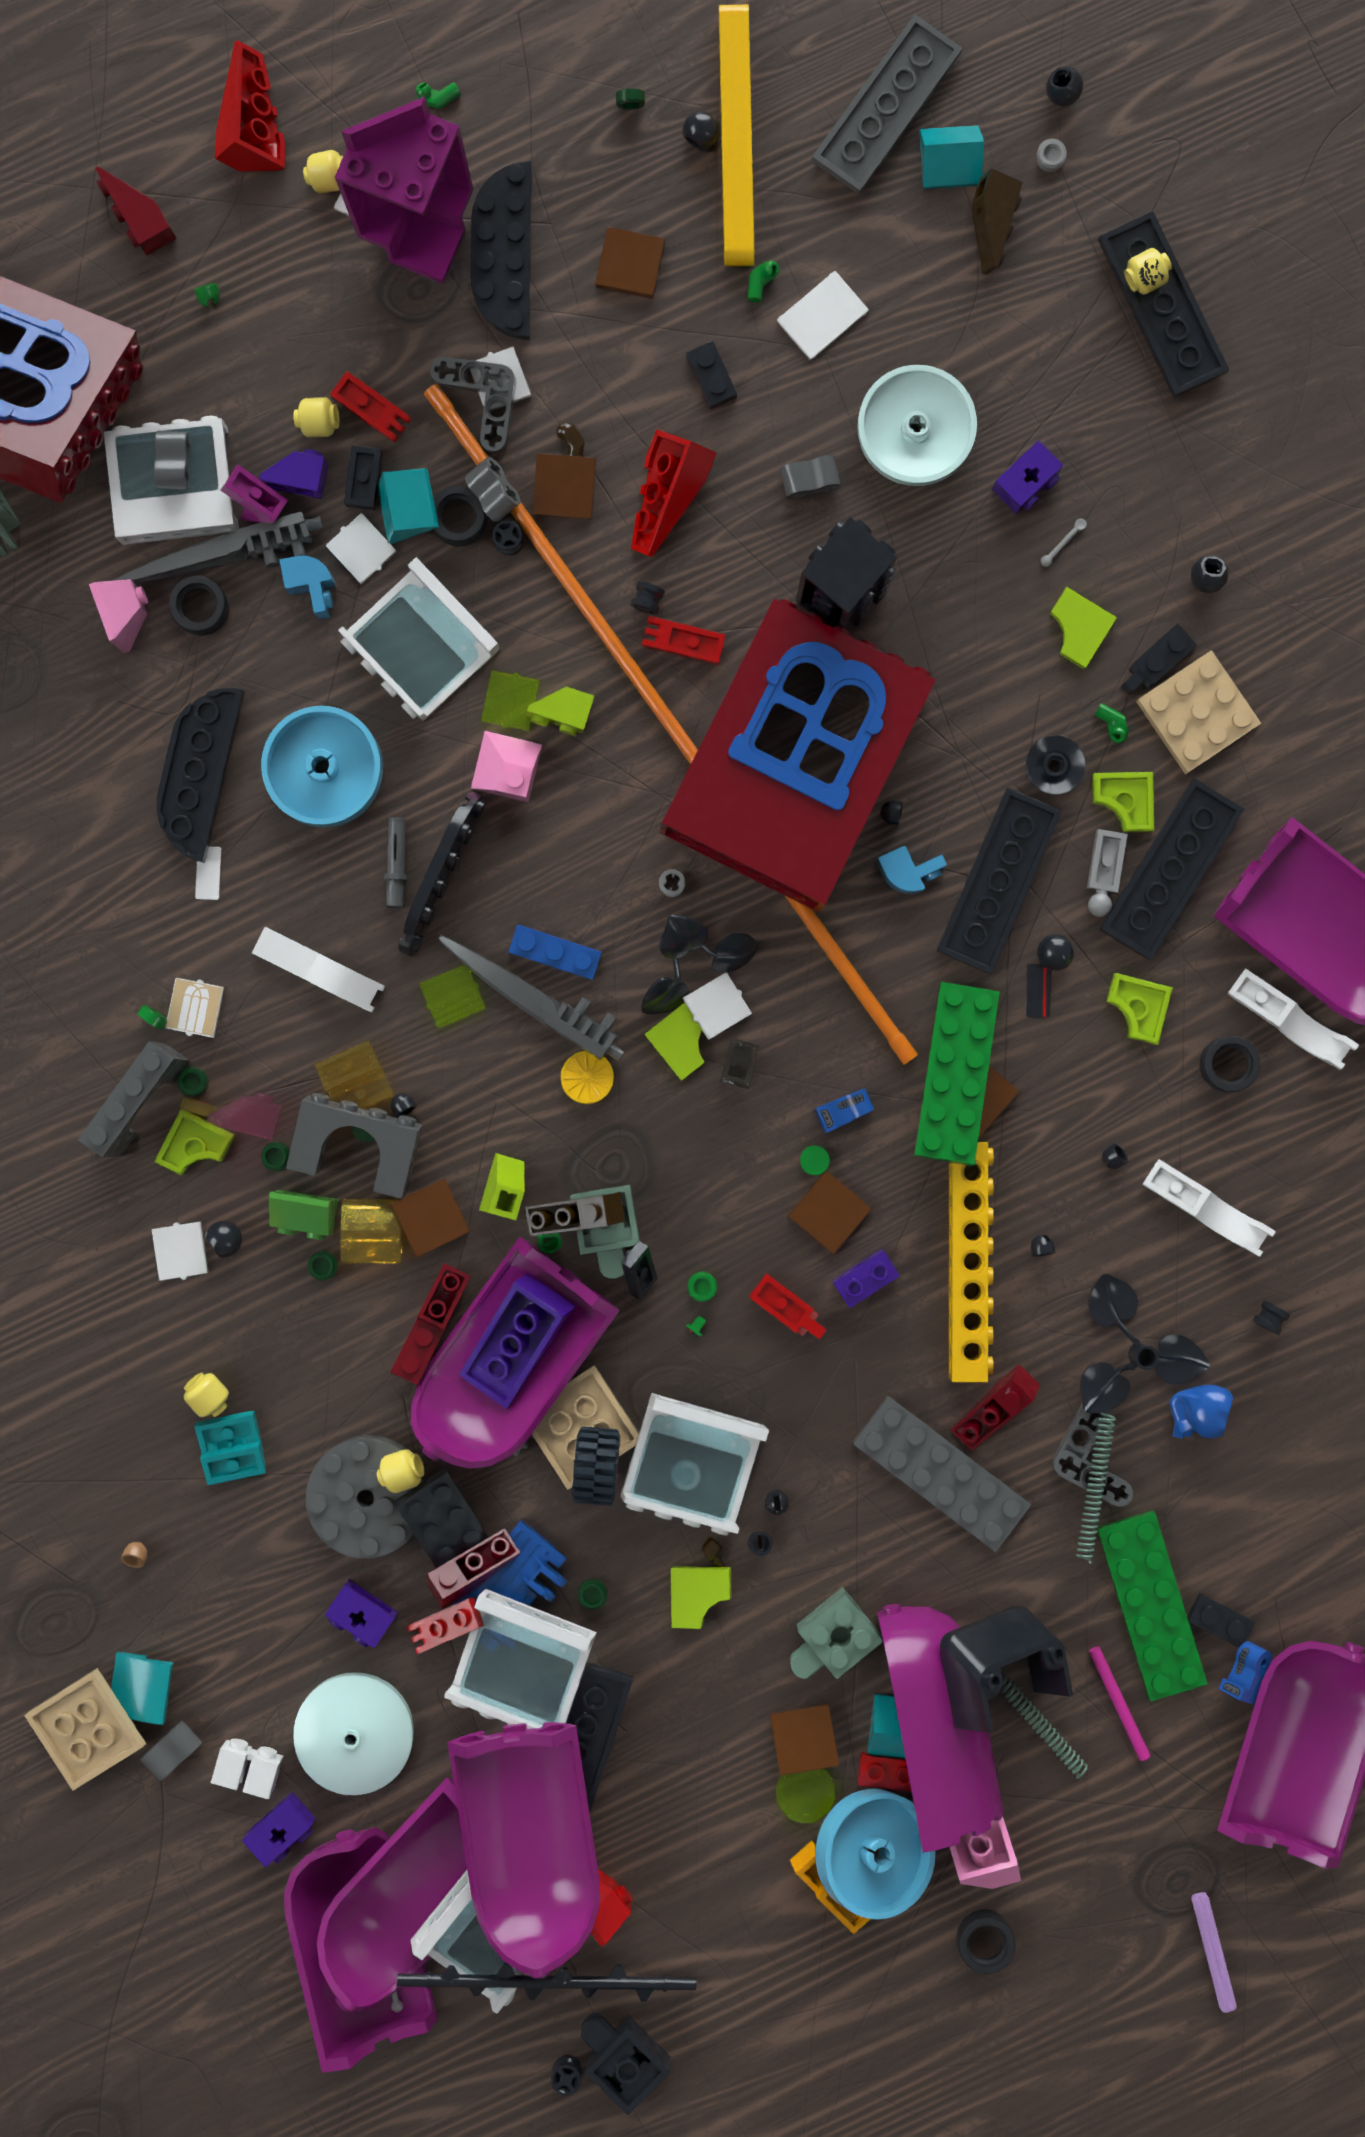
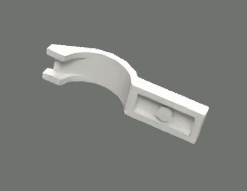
M264 927L252 951L253 954L373 1013L375 1007L370 1004L377 990L383 992L386 987L267 927Z
M1246 968L1227 994L1278 1028L1282 1034L1300 1048L1339 1070L1345 1065L1341 1061L1350 1049L1355 1051L1359 1044L1347 1036L1333 1032L1312 1019L1295 1001Z
M1158 1159L1142 1184L1192 1215L1216 1233L1258 1257L1263 1253L1259 1248L1267 1235L1273 1237L1276 1232L1265 1224L1248 1217L1228 1205L1210 1190Z

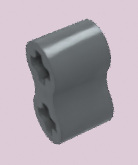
M157 431L154 466L156 487L160 489H188L190 485L191 456L189 432Z
M825 455L808 461L793 462L780 468L786 498L789 500L817 493L830 492L841 486L833 455Z
M485 458L465 475L468 487L478 497L483 511L491 520L499 522L521 503L517 491L507 481L502 467L493 458Z
M182 1720L139 1760L160 1782L202 1744V1741Z

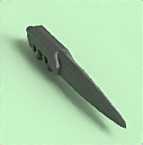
M301 511L279 517L273 524L261 522L165 555L112 581L131 579L135 584L150 582L234 561L235 563L247 560L248 556L254 560L260 559L259 555L261 554L264 555L266 567H275L278 565L275 555L276 550L281 549L282 552L288 551L287 547L292 546L294 557L306 556L303 543L306 542L307 545L313 543L310 531L324 528L320 516L306 520Z
M438 933V940L454 956L514 1005L599 1060L608 1054L617 1061H620L625 1051L614 1045L618 1037L617 1034L610 1031L617 1020L614 1015L607 1012L601 1024H598L592 1018L585 1016L592 1004L587 998L582 996L575 1009L565 1002L559 1005L557 1000L508 970Z

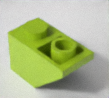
M564 687L529 705L526 716L532 717L531 722L537 725L547 727L548 723L560 726L559 731L568 735L576 736L577 732L583 734L594 695Z
M495 1153L479 1211L517 1220L525 1192L524 1161Z

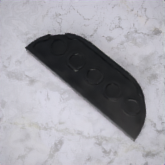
M531 161L514 163L494 173L479 190L473 204L471 218V287L475 303L482 316L496 330L521 340L530 339Z
M222 688L212 690L192 704L189 703L177 718L170 737L157 795V816L160 826L171 844L182 854L201 863H205L244 697L245 691L243 689Z
M474 791L469 792L465 797V800L468 801L467 805L462 804L458 807L452 817L407 915L403 930L406 937L405 939L400 938L399 952L411 956L413 951L417 953L424 939V936H421L425 924L428 926L431 924L436 914V909L433 906L437 898H443L449 885L445 880L450 871L454 872L461 859L458 852L462 844L467 845L472 836L473 829L470 826L474 818H479L485 808L486 802L482 801L483 795Z

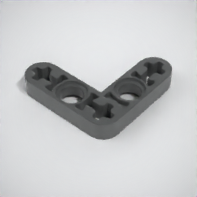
M451 357L436 358L431 363L430 374L439 386L486 393L480 442L488 453L499 454L503 452L508 444L516 388V377L513 371L508 366ZM443 365H447L450 371L458 372L457 366H461L459 371L460 382H456L457 377L453 374H446L445 379H441L437 370H442ZM471 368L479 369L481 372V378L475 384L468 383L465 380V374ZM486 370H490L489 374L491 377L499 378L501 373H505L507 379L510 380L509 382H504L503 387H499L497 381L488 379L489 386H485L487 381ZM495 402H502L506 405V412L501 417L496 418L490 414V408ZM489 421L497 425L504 424L503 428L497 427V435L502 440L501 442H496L495 447H491L490 442L486 440L487 437H492L494 430L492 425H488Z
M1081 1404L1053 1456L1052 1467L1058 1475L1085 1490H1100L1085 1483V1474L1090 1470H1096L1090 1466H1098L1086 1458L1096 1441L1095 1436L1100 1434L1096 1430H1102L1097 1425L1105 1424V1422H1101L1098 1419H1108V1417L1094 1415L1090 1421V1424L1095 1426L1092 1431L1085 1424L1079 1423L1081 1419L1087 1422L1091 1415L1084 1411L1083 1404ZM1079 1429H1083L1088 1433V1441L1081 1446L1075 1445L1072 1441L1074 1432ZM1070 1456V1462L1079 1468L1082 1462L1085 1463L1079 1470L1077 1479L1074 1478L1077 1473L1072 1469L1066 1468L1064 1471H1061L1062 1465L1059 1463L1061 1458L1066 1460ZM1106 1470L1107 1474L1104 1475L1106 1480L1103 1481L1105 1486L1107 1478L1111 1477L1108 1483L1115 1488L1123 1485L1122 1490L1125 1492V1496H1118L1115 1500V1494L1103 1486L1104 1493H1101L1103 1495L1101 1499L1114 1506H1126L1133 1498L1131 1485L1124 1479Z

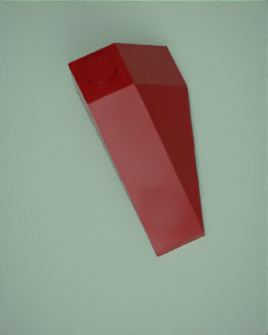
M239 40L234 43L215 136V159L240 172L281 171L285 168V139L283 133L278 132L275 120L278 117L277 108L271 105L268 93L271 85L263 54Z
M656 429L645 458L644 468L648 469L646 484H642L640 489V495L644 496L642 510L636 514L631 549L653 557L706 482L708 474L712 469L716 452L690 440Z
M598 1869L600 1905L591 1934L602 1947L630 1916L632 1909L631 1901L633 1899L624 1885L619 1887L613 1878Z

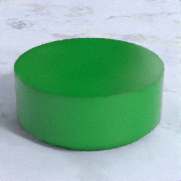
M146 1004L137 1012L143 1020L161 1031L168 1023L162 1014Z
M813 1145L802 1151L799 1162L801 1168L806 1173L819 1175L826 1171L830 1159L824 1148Z
M696 1272L688 1281V1292L696 1301H708L716 1294L717 1282L708 1272Z

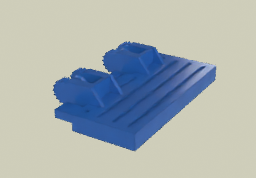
M520 1520L509 1534L519 1549L520 1555L453 1605L472 1597L477 1601L478 1596L485 1589L528 1606L538 1594L552 1602L556 1595H554L550 1588L537 1580L536 1576L541 1571L556 1585L564 1587L567 1580L546 1562L549 1560L556 1567L560 1568L567 1557L523 1520ZM488 1628L482 1630L479 1642L491 1652L495 1650L501 1641L513 1649L519 1644L516 1639Z

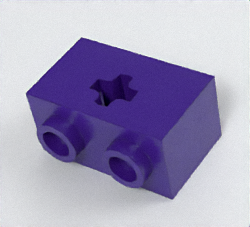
M1038 440L995 481L992 490L1015 514L1022 508L1028 511L1039 500L1037 494L1044 487L1049 491L1061 479L1058 474L1063 464ZM1030 476H1032L1035 479L1034 481L1031 480L1028 483L1024 481L1025 478H1029Z
M879 1249L831 1281L847 1306L851 1308L900 1275L885 1251Z
M348 1579L325 1613V1616L329 1618V1623L339 1630L346 1629L352 1633L354 1640L364 1647L370 1645L375 1648L398 1611ZM359 1611H362L364 1616L358 1621L355 1617Z
M291 1792L246 1832L242 1842L266 1868L272 1861L278 1864L290 1852L288 1847L295 1841L299 1844L302 1843L313 1832L311 1826L316 1818L299 1798ZM282 1828L286 1831V1833L282 1832L279 1835L276 1830L280 1831Z

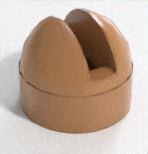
M132 1542L124 1549L121 1560L130 1567L140 1568L145 1564L148 1551L141 1542Z

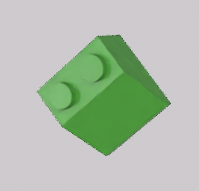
M285 1190L272 1191L269 1194V1225L277 1227V1233L295 1235L296 1231L307 1232V1238L324 1240L325 1235L330 1236L334 1233L339 1199Z

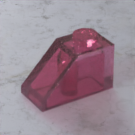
M256 1092L255 1097L244 1094L208 1115L207 1122L215 1126L271 1140L281 1105L272 1102L273 1096Z

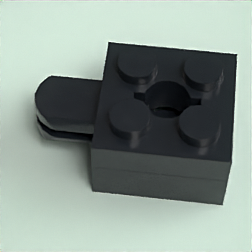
M599 2013L588 2015L582 2022L581 2038L593 2050L586 2057L585 2073L629 2115L670 2073L671 2056L629 2015L615 2028Z

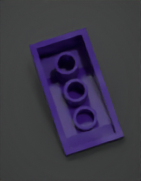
M527 1272L512 1285L459 1376L502 1407L508 1409L564 1327L576 1306Z

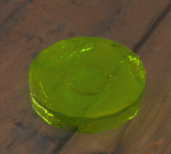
M823 1768L779 1775L776 1784L778 1805L788 1818L799 1823H813L819 1820L820 1817H823L831 1810L835 1800V1786L829 1772Z

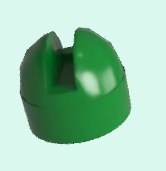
M217 283L206 284L194 289L197 300L202 306L209 307L207 301L209 299H212L214 306L219 302L220 292Z
M559 1233L537 1236L539 1249L543 1253H554L562 1245Z

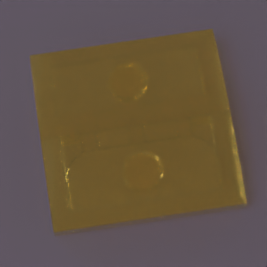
M369 1040L314 1064L331 1101L338 1103L342 1100L357 1103L358 1108L368 1110L395 1096Z
M342 1199V1263H401L403 1234L390 1206L391 1203L399 1199Z

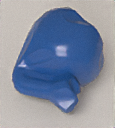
M1201 1385L1174 1394L1169 1401L1174 1419L1173 1436L1183 1439L1184 1437L1192 1436L1194 1431L1204 1438L1212 1439L1223 1436L1233 1401L1230 1391L1218 1385Z

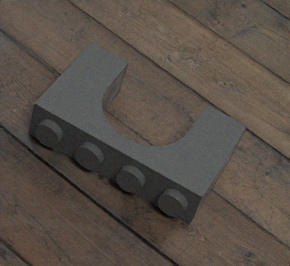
M149 1041L81 1134L78 1141L102 1158L121 1156L138 1133L130 1126L141 1107L159 1087L164 1084H173L190 1060L166 1043Z
M321 1093L307 1095L301 1101L286 1169L316 1176L322 1169L328 1139L332 1131L344 1126L358 1127L371 1134L380 1150V1163L373 1191L402 1199L408 1190L423 1125L416 1123V1119L412 1117L399 1116L395 1118L387 1116V1112L382 1109L370 1108L368 1111L358 1108V1104L355 1102L342 1100L338 1103L330 1101L329 1096Z

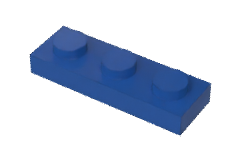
M517 924L508 951L510 954L590 980L594 979L602 955L601 951Z

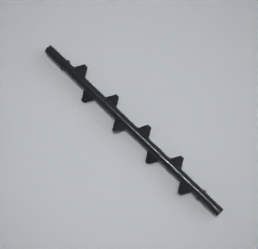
M504 1963L496 1975L459 1974L454 1965H449L442 1974H431V1972H427V1974L397 1973L396 1987H426L427 1989H430V1987H469L473 1996H479L485 1988H524L529 2000L532 2001L537 1998L543 1988L581 1989L586 1998H591L598 1989L636 1990L640 2001L646 2002L654 1990H663V1992H667V1990H696L697 1980L694 1977H667V1975H663V1977H627L620 1964H616L608 1976H572L567 1967H562L555 1976L548 1975L537 1979L531 1975H515L511 1965Z

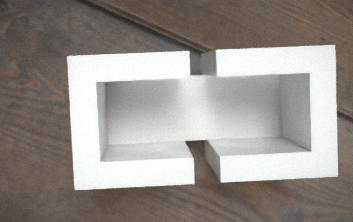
M226 1740L220 1748L211 1783L237 1790L239 1783L243 1782L247 1764L250 1760L251 1763L243 1792L269 1799L275 1789L284 1756L277 1754V1751L270 1747H260L255 1750L248 1746V1742L244 1740Z

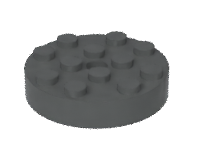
M356 1436L335 1445L315 1465L307 1483L306 1510L313 1529L330 1548L349 1557L362 1559L377 1558L397 1550L412 1537L414 1533L393 1502L411 1489L400 1493H392L386 1486H381L377 1478V1470L380 1469L382 1458L400 1450H406L403 1445L382 1436ZM425 1474L421 1477L420 1483L426 1480ZM361 1490L371 1491L374 1495V1502L368 1503L362 1499L358 1500L361 1497Z

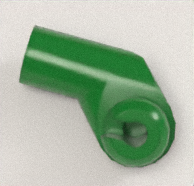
M423 82L416 87L415 91L417 99L426 97L428 107L442 109L461 96V92L454 82L441 91L431 89L428 83Z
M765 261L750 272L747 299L749 302L759 303L762 301L763 286L779 274L780 268L777 262Z
M1101 703L1094 716L1107 722L1111 741L1117 744L1124 742L1128 737V726L1125 716Z

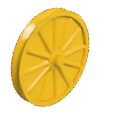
M581 1051L569 1057L562 1067V1088L567 1096L575 1102L581 1104L597 1103L604 1099L612 1089L614 1073L611 1064L605 1057L599 1060L587 1051Z

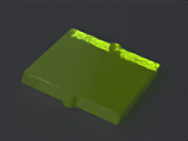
M492 670L481 721L502 725L503 729L511 727L529 731L532 717L526 716L527 709L536 700L540 681L519 676L517 672L508 674Z
M466 965L459 966L419 983L427 1001L426 1008L430 1009L438 1029L486 1009L478 990L480 985L475 983L471 971Z

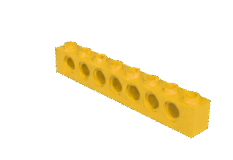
M978 1142L975 1165L979 1169V1174L974 1180H968L965 1177L964 1169L966 1165L949 1163V1379L952 1382H988V1374H993V1357L988 1356V1345L993 1344V1327H988V1315H993V1297H988V1285H993V1267H988V1255H993V1238L988 1237V1225H993V1208L988 1207V1196L993 1195L994 1186L993 1178H988V1166H993L994 1155L993 1148H988V1142ZM975 1193L979 1199L978 1206L975 1209L968 1210L964 1205V1199L968 1194ZM970 1223H975L979 1229V1233L974 1239H967L964 1235V1229ZM969 1253H976L979 1258L978 1265L973 1269H967L964 1265V1259ZM976 1283L979 1288L977 1296L972 1299L966 1298L964 1295L966 1285ZM969 1313H976L978 1315L979 1321L974 1328H966L964 1325V1318ZM969 1343H976L979 1348L978 1354L973 1358H967L964 1355V1348Z

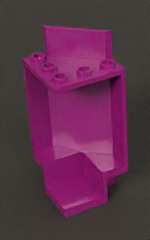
M422 97L341 131L347 149L335 179L357 238L384 248L390 263L444 284L466 232L462 216L474 188L459 125L430 114L426 97Z

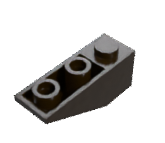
M992 168L980 177L972 203L982 273L985 275L995 268H999L1003 263L1006 251L1003 250L1005 241L1010 237L1014 228V222H1012L1013 214L1022 201L1020 190L1023 182Z
M621 1192L525 1207L530 1236L604 1227L625 1222Z

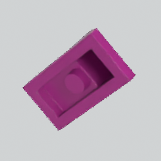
M238 464L220 490L244 507L239 519L273 524L288 501Z

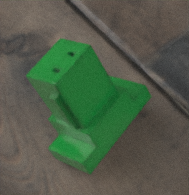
M699 1315L691 1325L687 1323L686 1327L690 1329L692 1334L696 1333L701 1337L702 1333L700 1330L705 1325L706 1320Z

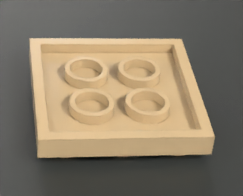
M1212 650L1136 701L1185 774L1261 724Z
M595 1364L569 1381L532 1433V1436L567 1490L573 1485L577 1434L582 1426L618 1429L620 1434L619 1456L636 1446L639 1432Z
M98 1668L24 1715L72 1791L138 1751L146 1744Z

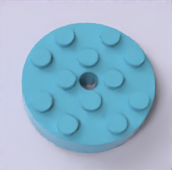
M311 706L288 715L272 730L263 749L261 771L269 796L283 812L303 824L327 828L346 824L359 817L370 807L382 784L383 758L376 739L358 718L339 708ZM322 760L329 762L328 775L325 772H316V766Z
M865 1789L848 1795L829 1812L817 1838L816 1867L826 1892L840 1906L864 1918L886 1919L906 1911L924 1893L933 1873L936 1855L935 1851L923 1853L915 1807L911 1801L886 1790ZM879 1848V1853L875 1859L874 1854L867 1851L868 1849L876 1852V1850Z

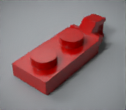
M767 1273L749 1295L750 1299L795 1333L798 1332L803 1336L806 1331H809L820 1340L827 1331L826 1328L815 1321L819 1314L814 1311V1308Z

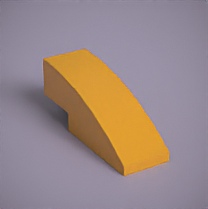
M812 1840L790 1859L795 1873L815 1892L817 1899L853 1934L871 1920L856 1915L840 1906L826 1892L818 1875L816 1844Z

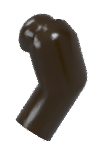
M570 422L559 424L556 434L558 438L565 440L569 446L567 455L582 457L585 441L577 427Z

